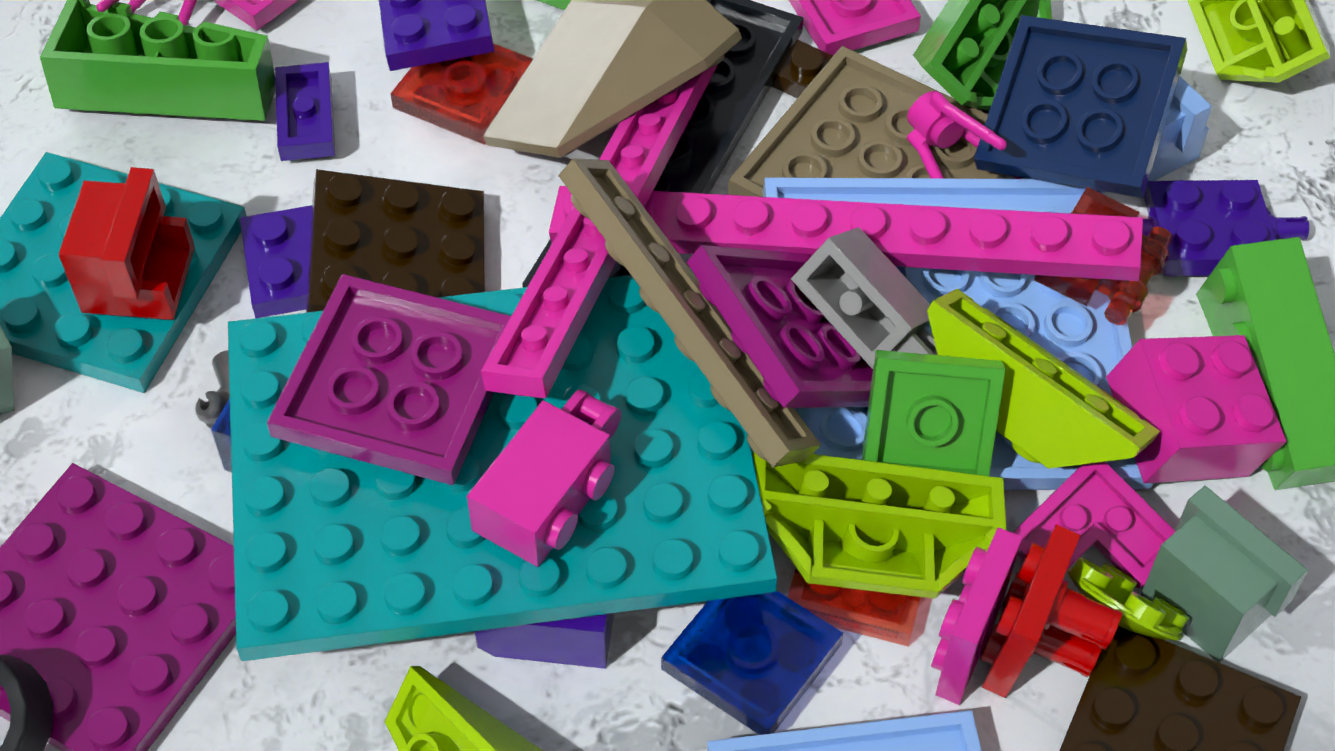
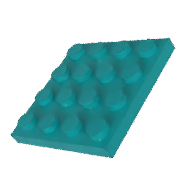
M45 152L0 217V326L12 347V354L145 393L241 234L240 217L247 216L245 207L159 183L166 205L163 216L186 218L195 245L174 320L81 313L58 255L84 180L126 183L128 174Z

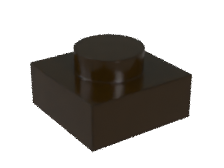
M797 39L789 48L775 73V81L771 87L798 98L833 55Z

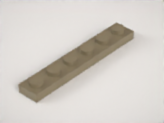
M572 159L558 176L571 192V201L574 207L593 222L606 240L605 248L615 261L626 267L639 285V293L643 301L652 310L661 315L675 334L674 340L678 349L688 359L697 364L711 383L710 389L714 398L720 405L731 411L747 432V441L752 450L760 458L768 461L772 468L805 461L821 446L820 442L794 408H783L780 403L768 394L764 387V378L749 355L744 353L734 343L731 337V328L717 307L712 305L702 295L699 288V280L609 160Z

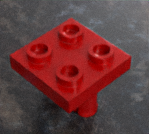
M1056 524L1044 547L1032 542L1019 573L1016 572L1001 606L1004 610L998 624L994 625L981 654L980 660L990 664L982 688L1006 698L1033 653L1088 678L1101 650H1106L1111 643L1123 612L1117 609L1114 610L1067 588L1068 581L1063 580L1080 534Z

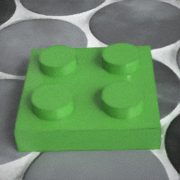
M876 350L861 460L989 476L1006 370L1003 362L999 360Z

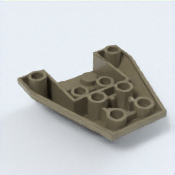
M571 0L483 137L486 144L514 151L547 155L553 158L566 156L587 141L703 71L718 65L724 59V54L742 39L739 29L706 0Z

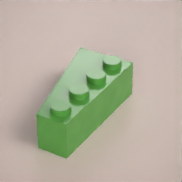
M67 0L40 55L53 106L58 109L265 121L276 91L275 73L267 35L210 22H203L195 28L183 25L179 20V16L159 11L154 18L134 14L130 4L121 2L115 3L105 12H99L96 5L90 4L89 0Z
M1300 237L1230 246L1196 295L1213 336L1245 335L1287 441L1261 466L1268 472L1274 490L1335 482V353Z

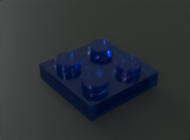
M777 590L771 593L710 600L705 603L661 657V670L758 735L775 733L840 648L843 632Z

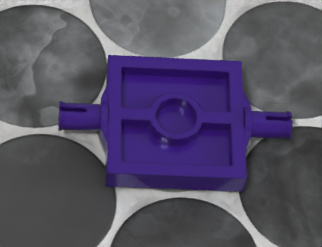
M1258 180L1148 181L1144 199L1148 211V219H1143L1142 241H1148L1158 254L1164 276H1209L1230 246L1295 237L1307 240L1309 235V221H1307L1308 218L1306 216L1274 217L1266 208Z

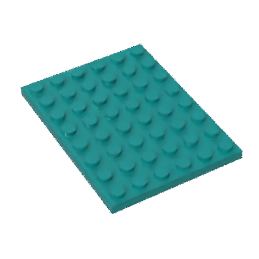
M631 275L607 279L546 399L494 392L454 486L271 437L267 421L323 311L229 321L228 355L236 649L241 662L776 592L777 575L751 449L747 441V432L733 413L720 405L714 398L710 389L711 383L697 364L688 359L678 349L674 340L675 334L661 315L652 310L643 301L639 293L640 287ZM527 287L437 298L512 316ZM582 389L596 399L612 405L622 412L618 428L610 439L611 464L614 466V475L602 497L597 501L590 499L578 514L576 528L567 544L560 550L553 548L541 565L536 567L472 531L467 495L542 400L562 409L577 390Z

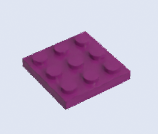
M701 245L688 259L687 264L700 282L699 288L702 295L712 305L717 307L731 328V337L734 343L744 353L749 355L764 378L763 384L766 391L783 408L868 407L873 369L791 280L813 254Z
M342 274L267 421L270 436L454 486L494 392L485 391L481 369L511 316Z

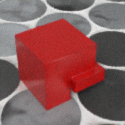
M130 167L126 183L83 181L58 254L81 313L174 320L195 245L186 218L163 216L166 205L154 169Z

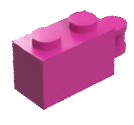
M582 389L577 390L562 409L542 400L467 495L472 531L536 567L541 565L553 548L556 550L562 549L574 533L578 522V514L590 499L594 501L600 499L611 483L614 475V466L611 464L610 439L620 423L621 410L596 399Z

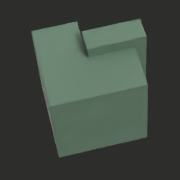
M1204 485L1188 499L1174 534L1161 544L1141 596L1152 602L1155 597H1158L1188 615L1189 620L1182 630L1183 633L1220 663L1271 615L1276 617L1292 602L1309 570Z

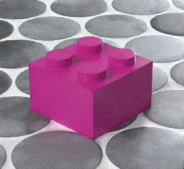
M1245 335L1139 339L1106 376L1113 397L1136 413L1141 420L1147 421L1160 431L1155 440L1135 456L1143 483L1248 477L1287 442Z

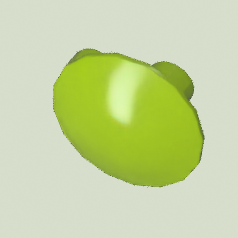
M1082 557L1078 558L1073 567L1067 569L1070 578L1081 594L1114 610L1117 609L1123 612L1119 626L1129 631L1158 639L1178 641L1184 637L1182 630L1189 620L1188 615L1158 597H1155L1152 602L1132 592L1137 582L1119 569L1106 563L1099 567Z

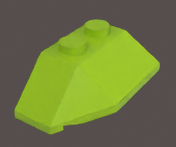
M1188 0L1207 52L1220 80L1279 83L1330 58L1329 45L1309 0Z
M955 289L933 300L927 313L937 355L999 360L1003 362L1006 370L996 431L1010 440L1013 449L1024 459L1033 463H1041L1048 469L1129 459L1137 456L1159 434L1160 431L1147 421L1141 420L1136 413L990 310L982 308L959 289Z
M752 451L767 530L809 584L936 599L965 573L976 546L988 551L997 528L1006 530L1003 478L812 454L802 462L772 468L768 461L760 458Z

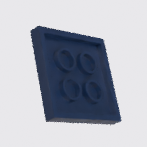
M1021 15L985 123L987 128L1006 141L1007 146L1004 150H998L980 139L974 156L977 170L1143 198L1187 54L1186 38Z

